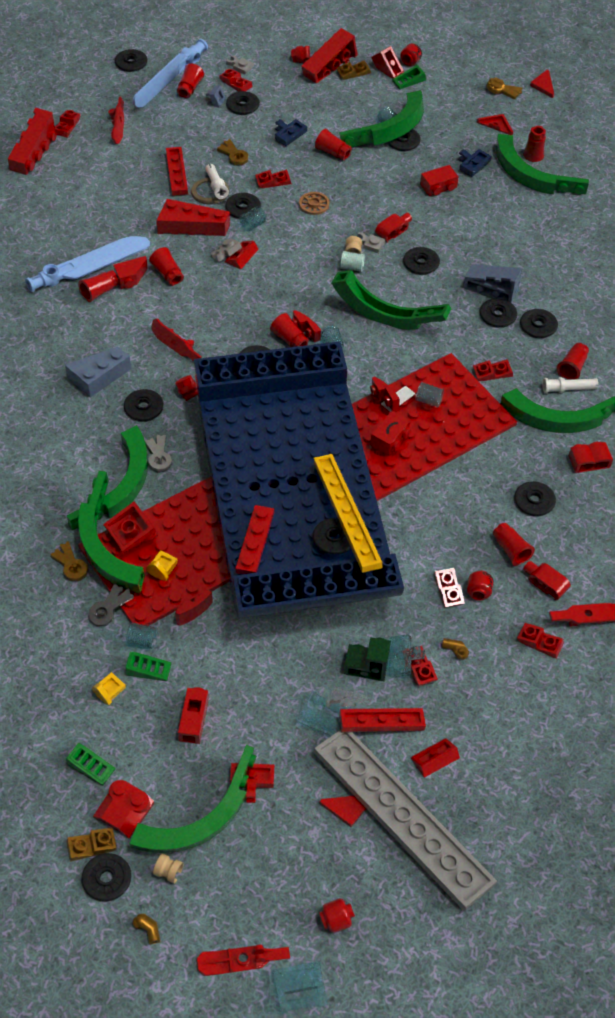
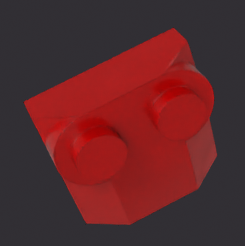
M135 501L103 524L123 553L141 542L151 541L156 534V529Z
M117 780L110 785L109 793L93 815V818L99 819L130 839L137 824L142 822L154 805V800L132 784L124 780Z

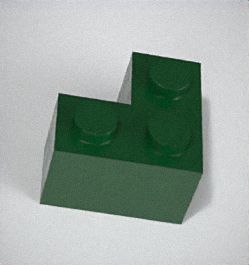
M370 637L369 647H364L360 644H349L344 674L385 682L391 641L380 637Z

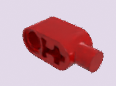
M396 213L392 214L377 225L375 233L388 242L408 229L412 216L409 213H405L402 216Z
M528 561L523 568L524 571L530 574V583L545 594L553 596L555 601L571 587L570 581L564 575L546 563L537 566L532 561Z

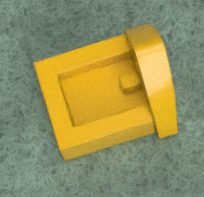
M160 550L154 560L147 566L146 571L152 576L166 581L169 578L168 575L177 565L178 560Z
M111 672L98 684H95L92 687V691L100 700L110 705L112 703L111 700L122 692L126 685Z

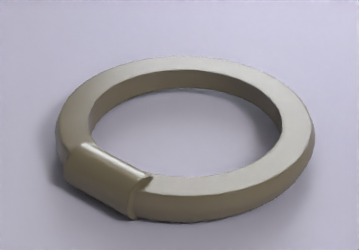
M210 178L197 181L191 189L193 198L200 203L216 204L226 199H218L217 197L205 198L197 194V187L202 183L211 182Z

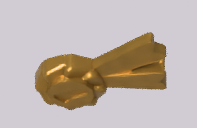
M497 77L490 78L486 85L490 92L494 94L503 93L513 99L522 94L523 89L522 87L505 85L503 80Z
M231 139L224 141V145L221 144L217 147L218 152L229 155L230 162L234 163V165H243L248 162V153L244 150H237Z
M69 541L65 544H60L62 552L59 549H55V552L51 553L52 559L64 565V575L70 581H80L87 576L88 565L82 559H75Z

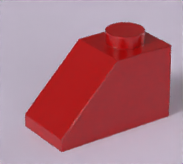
M391 46L371 57L376 68L392 79L404 73Z
M146 256L113 265L121 289L132 288L139 283L148 269Z

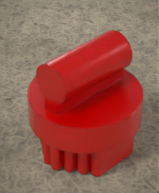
M301 45L292 49L291 57L293 62L304 63L305 60L307 61L310 58V46L303 47Z
M191 375L176 381L177 391L179 395L182 394L185 401L198 395L197 384Z

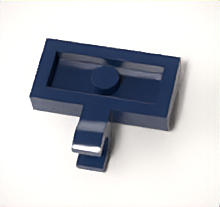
M281 119L275 122L278 125L275 128L278 131L275 133V139L285 146L307 132V126L297 119L288 125Z
M463 149L459 152L462 156L458 160L463 162L460 164L459 169L473 177L491 161L492 156L481 149H478L472 155Z

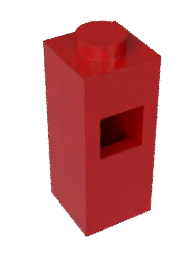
M187 687L178 730L180 742L200 744L209 701L208 690L200 687Z

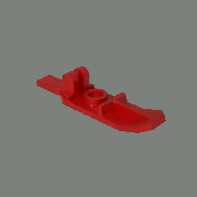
M119 97L116 108L108 111L114 126L111 138L115 144H119L123 138L124 101L121 97Z
M158 318L153 319L151 327L157 339L179 355L187 356L193 361L202 357L193 350V340L189 339L186 341V339L177 335L174 329H169L162 324Z
M615 604L572 605L567 610L550 611L549 615L551 621H567L570 627L584 623L600 624L602 622H615Z
M263 945L202 952L196 959L197 970L203 976L260 969L269 961L290 959L289 947L266 949ZM246 955L248 959L245 962H241L239 957Z

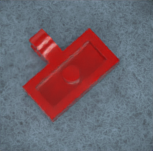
M231 763L230 784L239 763ZM254 764L253 768L248 767L246 775L249 778L245 786L247 787V803H255L256 787L274 788V764Z

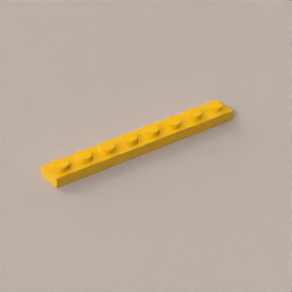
M333 454L315 457L314 465L362 573L382 568L381 558Z

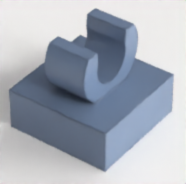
M221 85L215 86L213 90H209L206 93V96H210L209 102H212L213 106L218 108L226 99Z

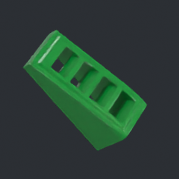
M416 65L393 78L392 81L401 90L426 81V75Z
M130 652L126 664V675L167 681L171 662L141 653ZM135 662H138L137 667H134ZM143 663L147 664L145 670L142 669ZM152 665H155L154 672L150 671ZM160 666H164L162 674L158 673Z
M80 743L75 746L66 758L68 766L102 786L115 771V767ZM89 758L90 761L87 763L86 766H83V764ZM95 763H98L93 772L90 771ZM103 767L106 768L100 777L97 776Z

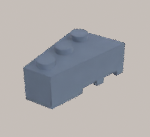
M472 264L465 276L463 288L491 298L505 299L512 303L519 289L522 268Z
M115 347L66 364L65 368L67 378L91 398L131 370L130 356L119 347Z

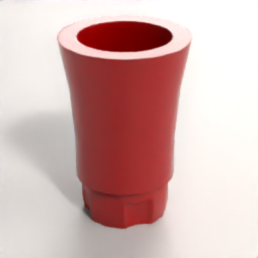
M193 63L185 66L177 88V93L180 97L189 98L199 82L204 78V71L200 66Z
M535 126L530 130L523 152L524 158L528 161L539 162L544 158L546 130L542 126Z
M326 128L319 133L315 141L316 149L327 152L341 160H346L352 151V147L333 135Z
M167 247L159 248L151 254L149 258L150 264L159 271L166 281L172 286L183 281L184 276L181 273V269L176 264Z
M111 270L79 280L78 287L81 295L90 303L117 286L119 279L117 274Z
M287 313L276 317L270 326V331L280 337L290 347L308 345V338Z
M576 343L570 348L564 359L557 365L556 370L559 376L568 380L580 377L582 367L589 353L587 345Z
M501 523L494 529L493 535L497 539V543L508 555L513 566H518L533 556L535 548L526 542L507 523Z

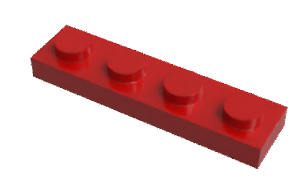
M182 147L166 148L172 196L188 194Z
M254 506L237 562L236 573L243 575L257 573L273 520L274 508Z
M423 708L340 709L339 712L341 732L424 731L426 727Z

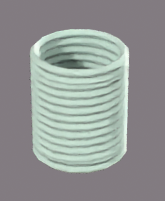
M343 251L340 268L362 272L365 254Z

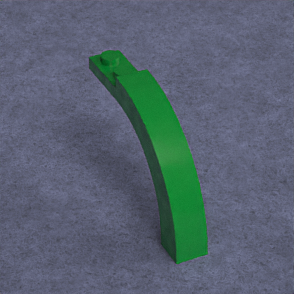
M422 91L406 93L407 104L396 116L375 125L339 132L340 140L346 142L350 147L373 143L375 146L406 134L423 117Z
M498 134L496 142L498 161L503 169L517 182L533 190L553 195L554 191L571 192L578 195L587 193L589 179L553 175L539 171L524 162L517 154L513 144V135Z
M352 270L337 272L331 282L340 297L358 313L370 320L398 329L416 330L419 329L421 323L446 321L451 311L449 304L408 308L385 302L370 293L359 282Z
M517 388L503 394L500 403L512 417L520 422L540 430L555 433H577L594 429L602 425L603 418L606 419L615 412V396L587 409L560 411L534 403Z
M137 425L121 433L122 444L130 457L129 467L120 484L104 496L98 520L104 514L112 518L130 505L138 496L145 483L148 472L147 449L144 437ZM79 509L67 515L68 525L72 531L77 528L79 529Z
M99 471L97 478L94 477L92 494L88 495L87 503L81 502L78 524L82 544L91 564L105 579L113 584H117L118 587H123L125 590L129 589L131 592L140 594L145 578L143 567L131 565L116 558L103 546L98 538L97 521L109 483L107 472Z
M245 746L226 795L208 815L192 824L178 828H155L138 823L129 843L130 847L152 853L179 852L199 846L218 835L234 819L244 803L247 792L240 790V788H245L249 778L246 772L248 767L253 768L257 756L254 755V747Z

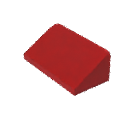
M242 241L240 243L242 248L229 256L225 263L242 269L259 250L255 241Z
M446 738L411 757L424 778L460 758L458 748Z

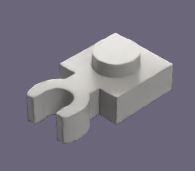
M234 55L231 56V60H226L227 65L233 66L234 70L243 74L248 73L254 67V63L244 58L239 60Z
M358 233V237L361 238L365 249L379 253L385 244V239L372 234L367 237L364 233Z
M230 238L218 247L219 250L213 251L211 256L220 262L226 255L231 256L241 249L242 246L240 242Z

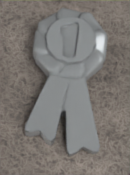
M157 435V444L153 438L145 440L147 448L152 453L149 457L151 469L157 472L167 471L172 465V459L170 454L164 452L166 435Z

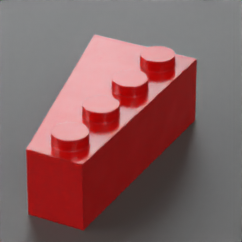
M340 28L318 51L301 66L303 75L318 83L330 75L332 70L336 71L340 64H346L350 61L349 58L357 57L355 36Z
M36 107L33 111L35 114L33 119L29 118L27 125H29L27 130L22 131L20 135V143L15 144L8 157L9 169L25 175L34 169L35 163L41 160L44 151L49 149L50 143L55 141L57 137L53 113Z
M167 199L156 220L157 234L171 233L178 235L180 233L226 236L230 227V212Z

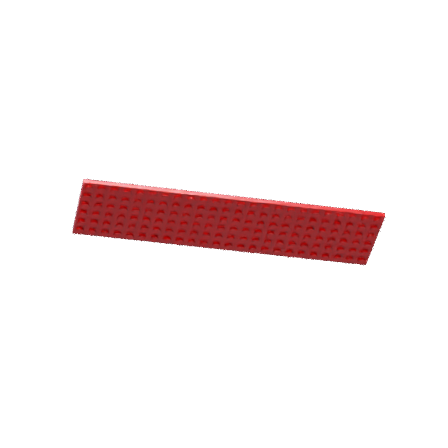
M452 353L389 384L395 393L404 386H407L415 393V395L400 405L399 411L395 412L410 420V435L407 439H403L399 448L389 456L370 446L371 434L390 413L388 409L381 405L384 401L378 402L376 396L370 394L352 403L377 501L517 425V421ZM211 476L142 511L156 529V534L151 541L141 542L123 553L107 530L98 534V538L103 546L113 556L131 565L143 567L145 578L140 594L130 591L134 598L120 606L137 632L175 612L177 607L182 605L187 599L193 602L196 596L205 589L212 592L230 582ZM311 478L307 481L309 483H315L317 480ZM295 481L288 482L291 486L298 484ZM270 484L269 487H270V488H277L278 485H277V484ZM252 486L249 489L252 491H256L259 489V487ZM78 544L79 549L110 592L114 584L105 579L94 568L86 555L83 544ZM160 550L178 560L177 565L168 575L169 578L166 581L158 579L146 571L147 566L154 560Z

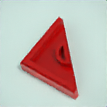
M547 69L531 81L530 86L553 98V85L550 72Z
M504 114L477 118L476 122L481 125L513 135V130Z
M355 796L325 798L319 801V804L350 827L355 824L366 810L364 805Z

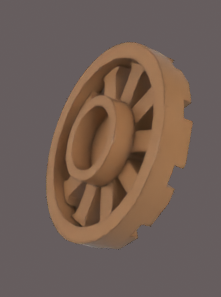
M308 192L301 196L299 207L307 214L319 215L328 210L330 202L328 197L320 192Z

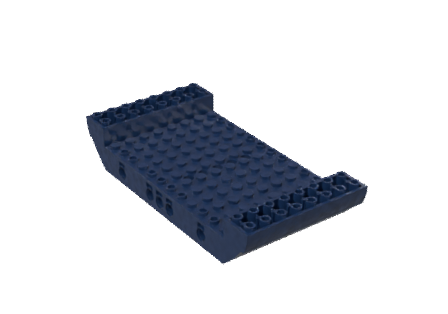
M341 342L194 359L203 435L233 604L238 619L401 596L404 591V585L396 554H390L347 387V365ZM333 454L381 558L382 568L362 573L352 548L342 554H328L321 551L313 541L315 527L325 519L338 518L314 465L315 457ZM312 478L317 481L315 483H309L307 480ZM295 481L298 484L291 486L288 482ZM270 484H277L278 487H277V488H270L269 485H270ZM252 486L259 487L256 491H252L249 488ZM254 506L274 508L273 520L257 573L244 575L236 573L237 562ZM337 533L330 534V537L332 539H338L340 535Z

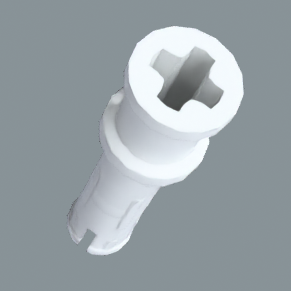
M208 164L205 170L211 180V188L214 191L215 197L224 199L228 196L229 190L225 186L224 180L219 177L215 166L210 164L212 167L210 168Z
M559 377L558 379L543 378L542 381L544 394H548V392L563 393L565 390L598 389V386H596L598 385L597 378L565 380Z

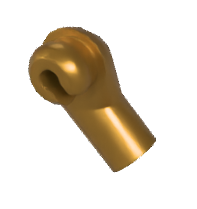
M443 639L442 648L451 649L461 660L468 657L469 651L462 641Z
M138 914L133 919V926L147 931L150 945L160 943L157 922L146 914Z

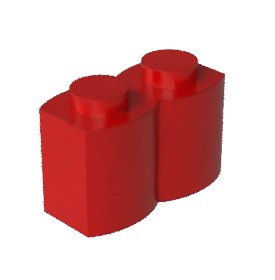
M596 441L590 445L576 444L570 448L568 455L575 473L610 468L613 462L606 442Z

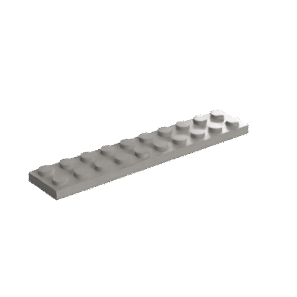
M339 730L314 748L313 753L463 911L468 909L496 885L497 880L352 732H341Z

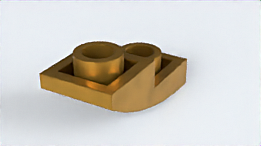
M365 60L353 66L348 62L336 68L342 79H351L371 74V70Z
M113 828L91 830L89 835L67 837L66 841L70 862L109 853L117 848Z

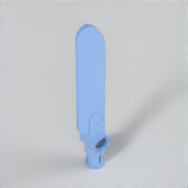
M199 39L195 45L183 48L181 53L174 57L134 95L132 104L136 107H144L180 74L187 64L199 62L201 53L208 49V44L205 40Z
M141 236L119 239L59 265L48 264L44 266L43 271L38 272V275L25 278V283L28 290L34 292L35 289L42 286H56L62 279H78L147 249L150 246V241L146 237Z

